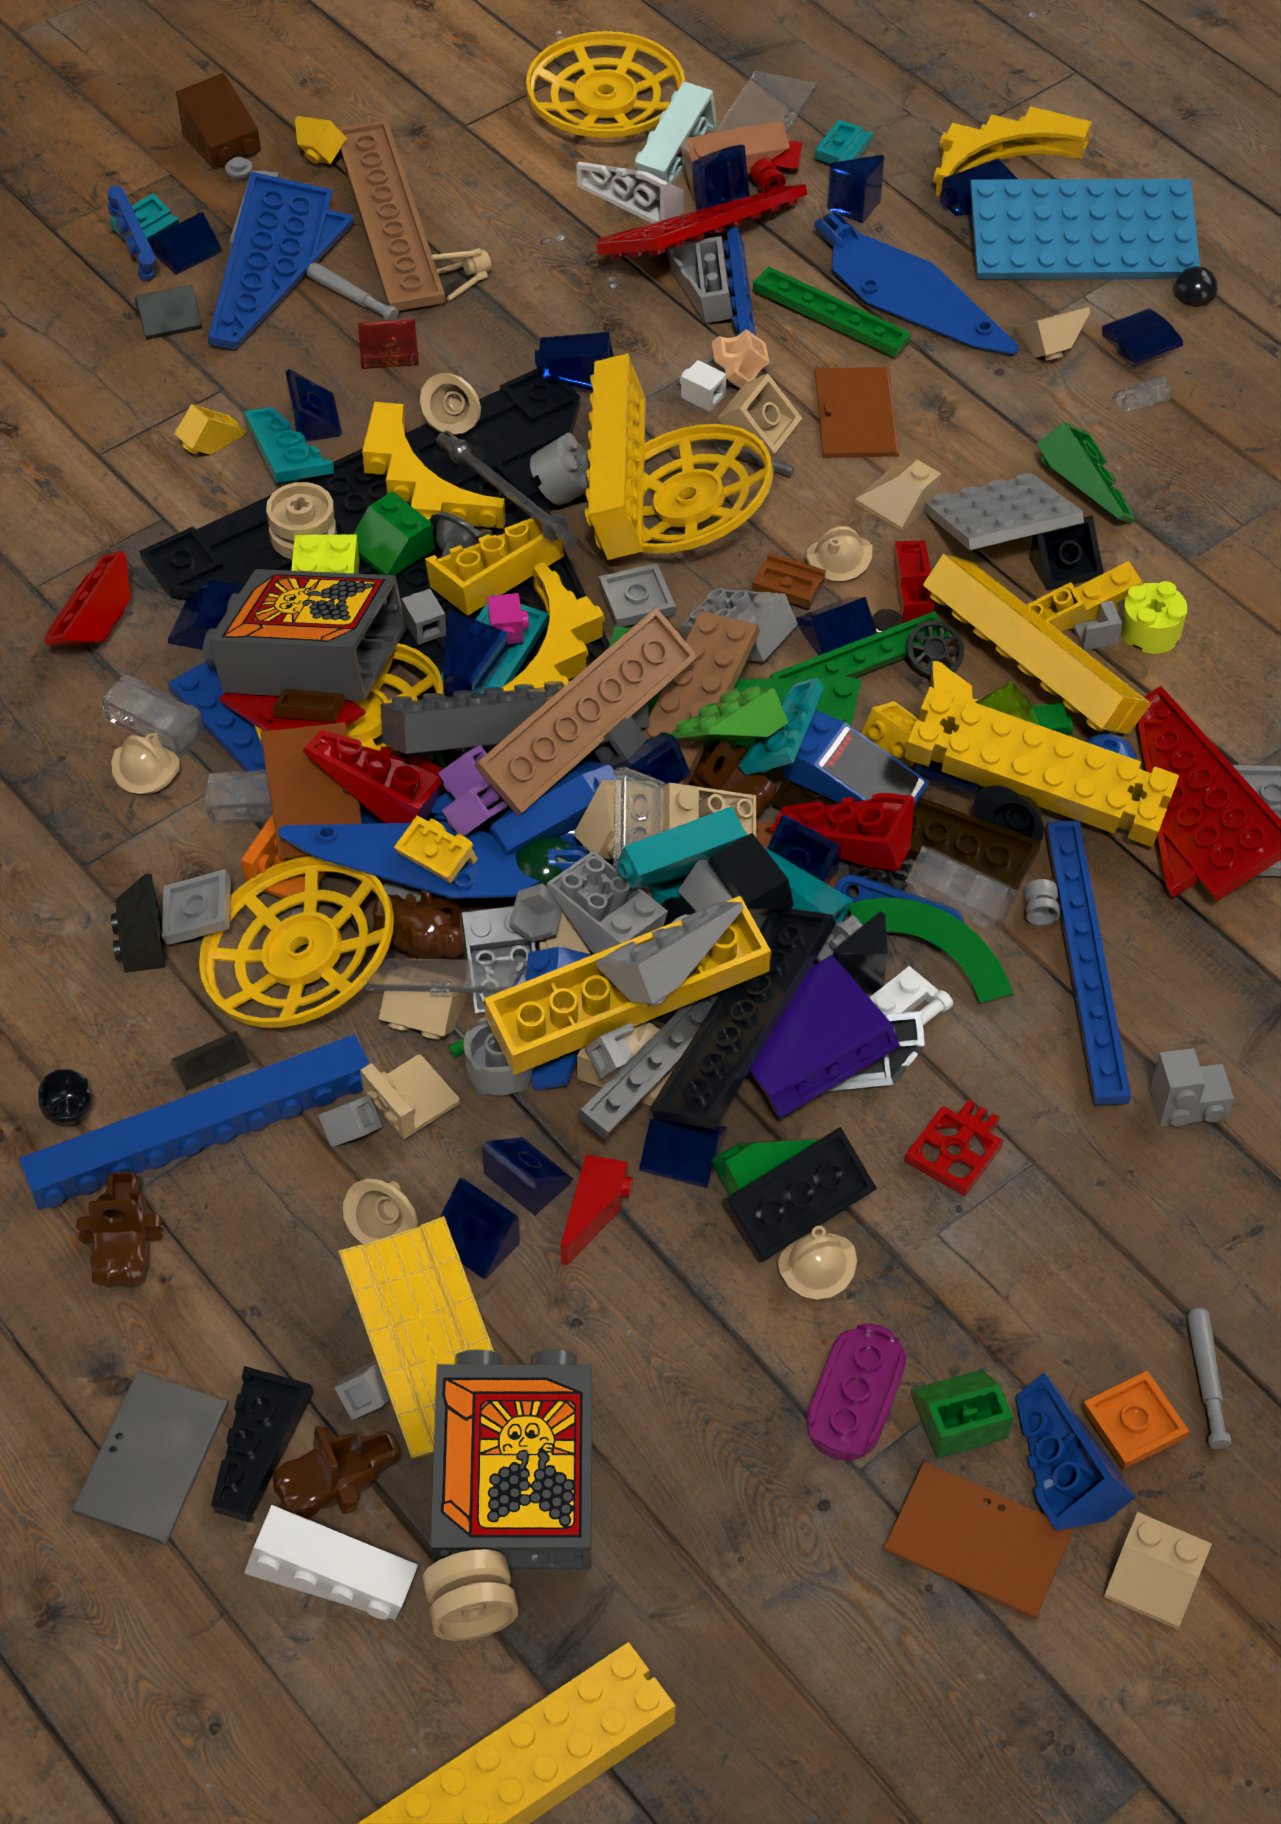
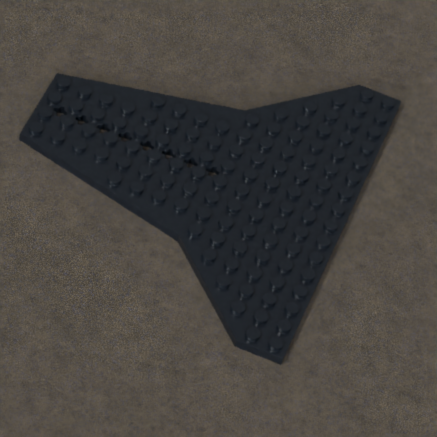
M547 363L501 384L500 390L479 399L481 414L476 426L464 434L454 436L468 442L471 446V453L549 515L552 502L539 489L538 486L542 484L539 476L537 475L533 478L530 469V458L537 451L566 433H573L581 400L580 395ZM428 423L405 433L413 453L425 467L441 479L470 492L504 498V528L532 518L464 462L460 464L454 463L449 458L448 453L437 446L436 439L440 433L429 426ZM363 448L334 461V474L298 479L299 482L319 485L329 492L334 503L337 535H353L368 507L387 495V475L364 473ZM270 496L198 529L192 526L139 551L141 560L170 597L228 605L232 594L241 592L255 569L291 571L292 559L283 557L275 551L270 542L269 524L266 514L267 501ZM473 526L475 529L492 530V535L498 536L505 533V529ZM433 532L434 550L397 573L396 580L400 599L431 589L445 613L447 635L418 645L407 627L398 643L419 650L429 657L441 674L484 606L467 616L430 587L425 558L436 555L438 559L442 557L436 542V532ZM563 548L564 557L548 567L551 571L557 572L562 585L567 591H572L578 600L587 595ZM359 556V574L382 575ZM533 576L502 594L519 593L520 604L547 613L543 601L534 589ZM549 623L527 656V661H532L538 654L545 640ZM604 630L603 637L586 644L589 654L586 658V667L609 648L610 643ZM394 659L422 680L427 677L417 667ZM522 664L516 676L524 671L529 664ZM445 691V696H454V694Z

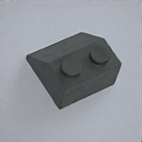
M152 873L144 874L115 899L116 913L110 914L113 934L118 933L119 940H113L115 960H122L125 973L166 967L163 939L161 938V916Z

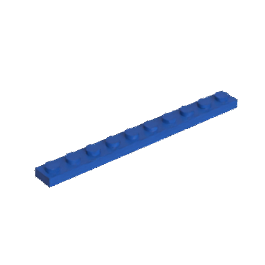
M1080 821L1047 822L1046 836L1054 881L1058 888V904L1094 1105L1129 1104L1131 1093Z

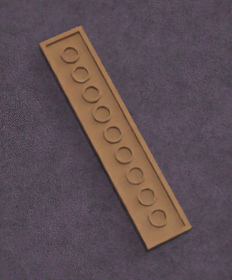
M381 120L338 127L347 137L340 148V153L388 306L392 305L399 311L445 303V293L434 260L431 259L432 254L388 121Z

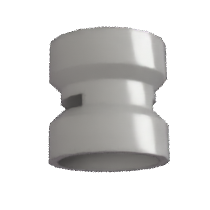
M1038 879L1028 883L1024 888L1025 901L1028 903L1026 906L1028 922L1037 926H1046L1056 922L1060 917L1059 904L1056 902L1058 899L1057 885L1047 879Z

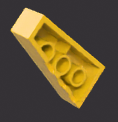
M529 518L504 528L505 533L501 535L490 536L488 534L478 538L479 543L463 549L459 545L449 549V555L439 559L436 555L425 558L430 587L469 616L486 605L487 596H492V594L502 595L533 576V566L541 562H545L549 566L564 557L562 541L560 539L550 541L548 538H545L542 534V525L534 518Z

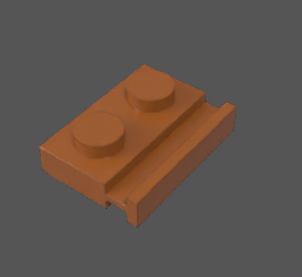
M768 553L766 562H763L753 581L752 591L785 594L789 603L810 609L820 590L822 581L824 582L826 570Z

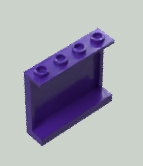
M831 955L809 969L749 1070V1074L767 1095L773 1111L781 1118L899 1048L900 1044L889 1019Z

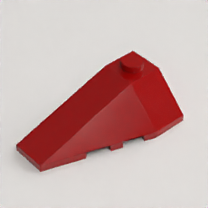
M320 730L303 750L304 754L385 823H412L417 815L426 820L444 788L443 780L438 774L443 768L422 757L411 754L410 759L391 754L392 749L381 746L380 751L364 747L360 740Z
M877 793L872 794V799L854 801L853 797L842 798V803L824 806L819 801L783 806L770 831L772 835L868 868L899 871L911 847L915 800L911 795Z

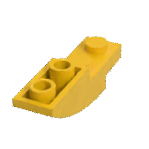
M1127 561L1076 588L1070 582L1027 605L1059 631L1074 628V625L1077 623L1097 620L1099 606L1102 602L1112 601L1118 611L1117 603L1126 598L1129 588L1135 585L1141 586L1143 582L1130 561Z

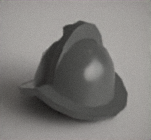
M437 512L431 515L430 522L433 523V528L436 531V542L442 557L449 555V549L461 545L464 549L479 543L478 538L488 534L492 535V530L475 529L466 521L450 513Z

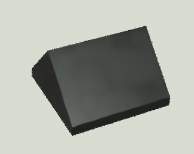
M192 284L136 295L134 299L146 340L202 329Z

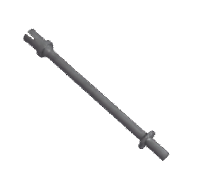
M447 430L445 434L441 432L436 439L437 446L447 452L449 458L454 463L460 464L464 462L542 525V534L545 538H548L550 541L560 539L569 547L576 544L577 537L567 530V520L559 514L548 515L471 453L470 444L465 440L456 438Z

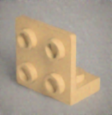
M420 1054L388 1074L384 1071L380 1073L372 1063L360 1070L364 1095L370 1094L376 1109L403 1140L460 1104L456 1093Z

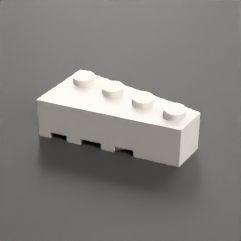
M271 1505L244 1574L367 1611L371 1616L378 1619L390 1618L395 1620L402 1608L418 1564Z

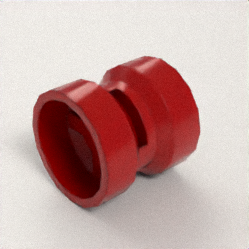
M760 159L751 167L750 177L758 185L761 192L786 185L785 176L781 171L777 170L776 165L771 159Z

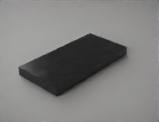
M839 1127L722 1199L758 1263L812 1231L815 1226H820L875 1191L877 1187L844 1131Z

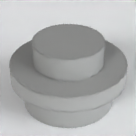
M235 157L227 162L225 169L232 181L244 182L249 179L253 166L248 159Z

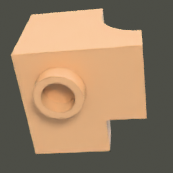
M747 329L736 337L725 338L718 336L712 341L715 362L725 369L727 380L740 389L746 382L755 379L760 370L769 364L766 343Z

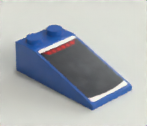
M818 710L812 716L794 763L784 765L783 778L839 803H842V798L853 797L854 801L872 799V794L892 793L913 796L915 806L929 785V781L851 726Z

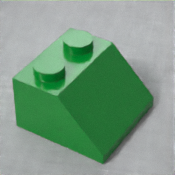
M393 491L368 507L353 535H357L359 556L382 575H396L434 550L433 523Z

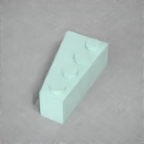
M685 81L682 83L679 90L673 93L667 110L661 113L656 129L649 133L644 149L636 155L635 167L637 170L648 172L671 184L674 182L684 168L680 144L687 138L704 135L708 130L714 131L717 127L713 91Z

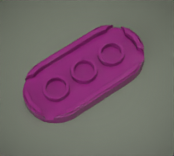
M866 1323L857 1325V1328L849 1331L847 1329L835 1340L809 1406L806 1422L807 1433L812 1444L824 1455L837 1460H854L867 1455L878 1444L906 1366L905 1350L892 1331L880 1325Z

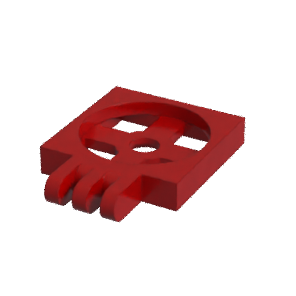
M970 1099L958 1114L942 1106L905 1154L904 1161L966 1197L989 1166L1003 1144V1139L991 1133L998 1124L1000 1116L993 1113L987 1122H984L983 1120L988 1113V1109L981 1106L975 1115H972L971 1113L976 1103ZM948 1128L960 1129L956 1135L945 1136L938 1132ZM973 1136L980 1142L984 1151L983 1156L969 1150L968 1143ZM925 1142L940 1150L941 1155L935 1163L924 1158L923 1145ZM950 1145H957L960 1147L961 1152L957 1155H952L947 1151V1148ZM962 1162L973 1169L969 1175L964 1177H956L949 1173L948 1170L953 1163Z

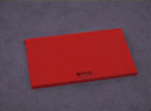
M225 693L219 697L220 703L263 731L346 722L347 727L366 714V710L350 700H345L346 704L335 722L274 717L273 706L279 696Z

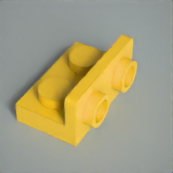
M895 701L873 707L862 730V735L907 767L913 766L914 761L904 757L907 741L916 720L919 719Z
M418 815L394 846L398 854L450 884L467 861L475 864L478 859L472 849L473 843L461 834L453 836L446 832V828L434 819L426 821Z

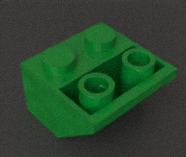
M982 1369L911 1389V1395L937 1458L1009 1438L1013 1415L1000 1385Z

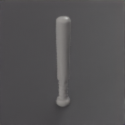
M314 262L309 265L307 276L310 279L364 308L368 307L382 315L383 319L388 323H393L397 319L399 310L395 306H386L372 298V295L319 263Z
M1194 1308L1187 1314L1203 1404L1207 1407L1211 1434L1208 1436V1444L1212 1449H1225L1231 1445V1436L1225 1432L1221 1409L1223 1398L1210 1314L1204 1308Z

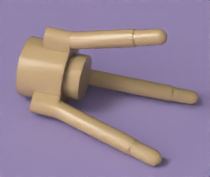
M477 248L471 251L431 255L432 260L465 258L463 262L437 269L438 275L464 268L467 275L474 276L448 295V301L453 300L478 281L488 278L486 272L491 270L492 265L490 257L485 250Z

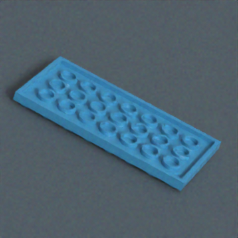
M1191 179L971 180L970 182L976 279L1177 278L1186 268L1200 267Z

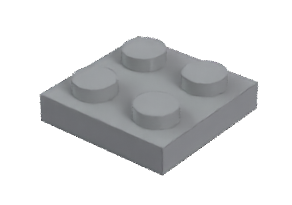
M657 563L599 576V587L616 626L624 627L637 624L655 607L665 617L676 615V605Z
M226 869L164 886L161 938L167 945L230 928L231 877Z

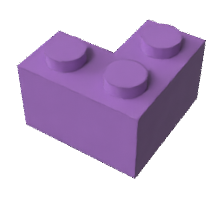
M481 744L462 755L438 773L443 780L446 790L456 799L442 811L447 817L450 827L463 836L509 807L474 766L475 763L487 754Z

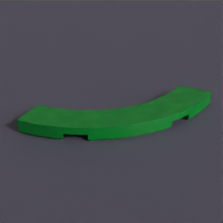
M901 898L866 899L852 903L850 907L851 916L854 915L862 925L881 911L886 915V933L910 934L927 940L943 949L967 974L981 1004L1015 995L1009 977L998 957L979 934L953 915L932 905Z

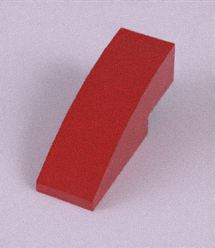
M925 540L895 541L898 596L902 623L931 613L935 609V602L930 597L932 592L923 586L931 573V567Z

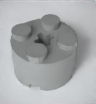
M566 433L531 456L530 469L533 478L537 475L539 476L542 484L538 487L552 503L560 506L564 503H570L586 493V488H589L586 470L590 468L587 450L585 451L571 433Z
M486 1017L478 1020L477 1025L465 1034L463 1045L466 1075L474 1086V1090L481 1095L490 1094L497 1096L526 1090L532 1078L534 1068L513 1075Z

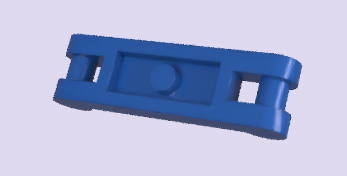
M112 186L108 189V212L115 217L119 232L125 234L129 254L135 255L139 264V278L145 282L152 281L155 277V255L125 191L120 186Z

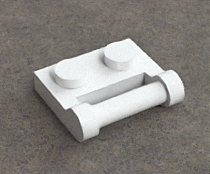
M910 966L869 997L884 1015L911 1012L923 1001H928L929 1004L920 1010L922 1011L923 1025L938 1013H945L953 1006V1000L947 992L936 989Z

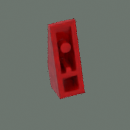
M589 1154L585 1155L560 1245L561 1264L569 1265L618 1214L623 1198H630L633 1177L628 1176V1162Z

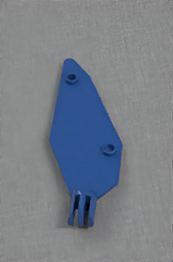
M836 210L815 222V229L834 247L832 271L866 304L973 348L1011 355L1018 352V344L934 263L857 232Z
M439 822L446 828V832L453 836L458 834L450 827L448 822ZM411 823L285 825L278 830V835L281 839L315 858L420 890L424 889L427 892L450 899L517 897L519 890L535 886L540 882V880L525 875L519 869L516 862L517 851L506 854L494 835L475 829L464 837L473 843L472 849L478 859L475 864L467 861L451 884L401 856L394 849V846ZM564 846L563 848L569 850L548 849L547 864L557 866L564 871L586 856L587 848L584 846ZM555 856L572 862H555Z

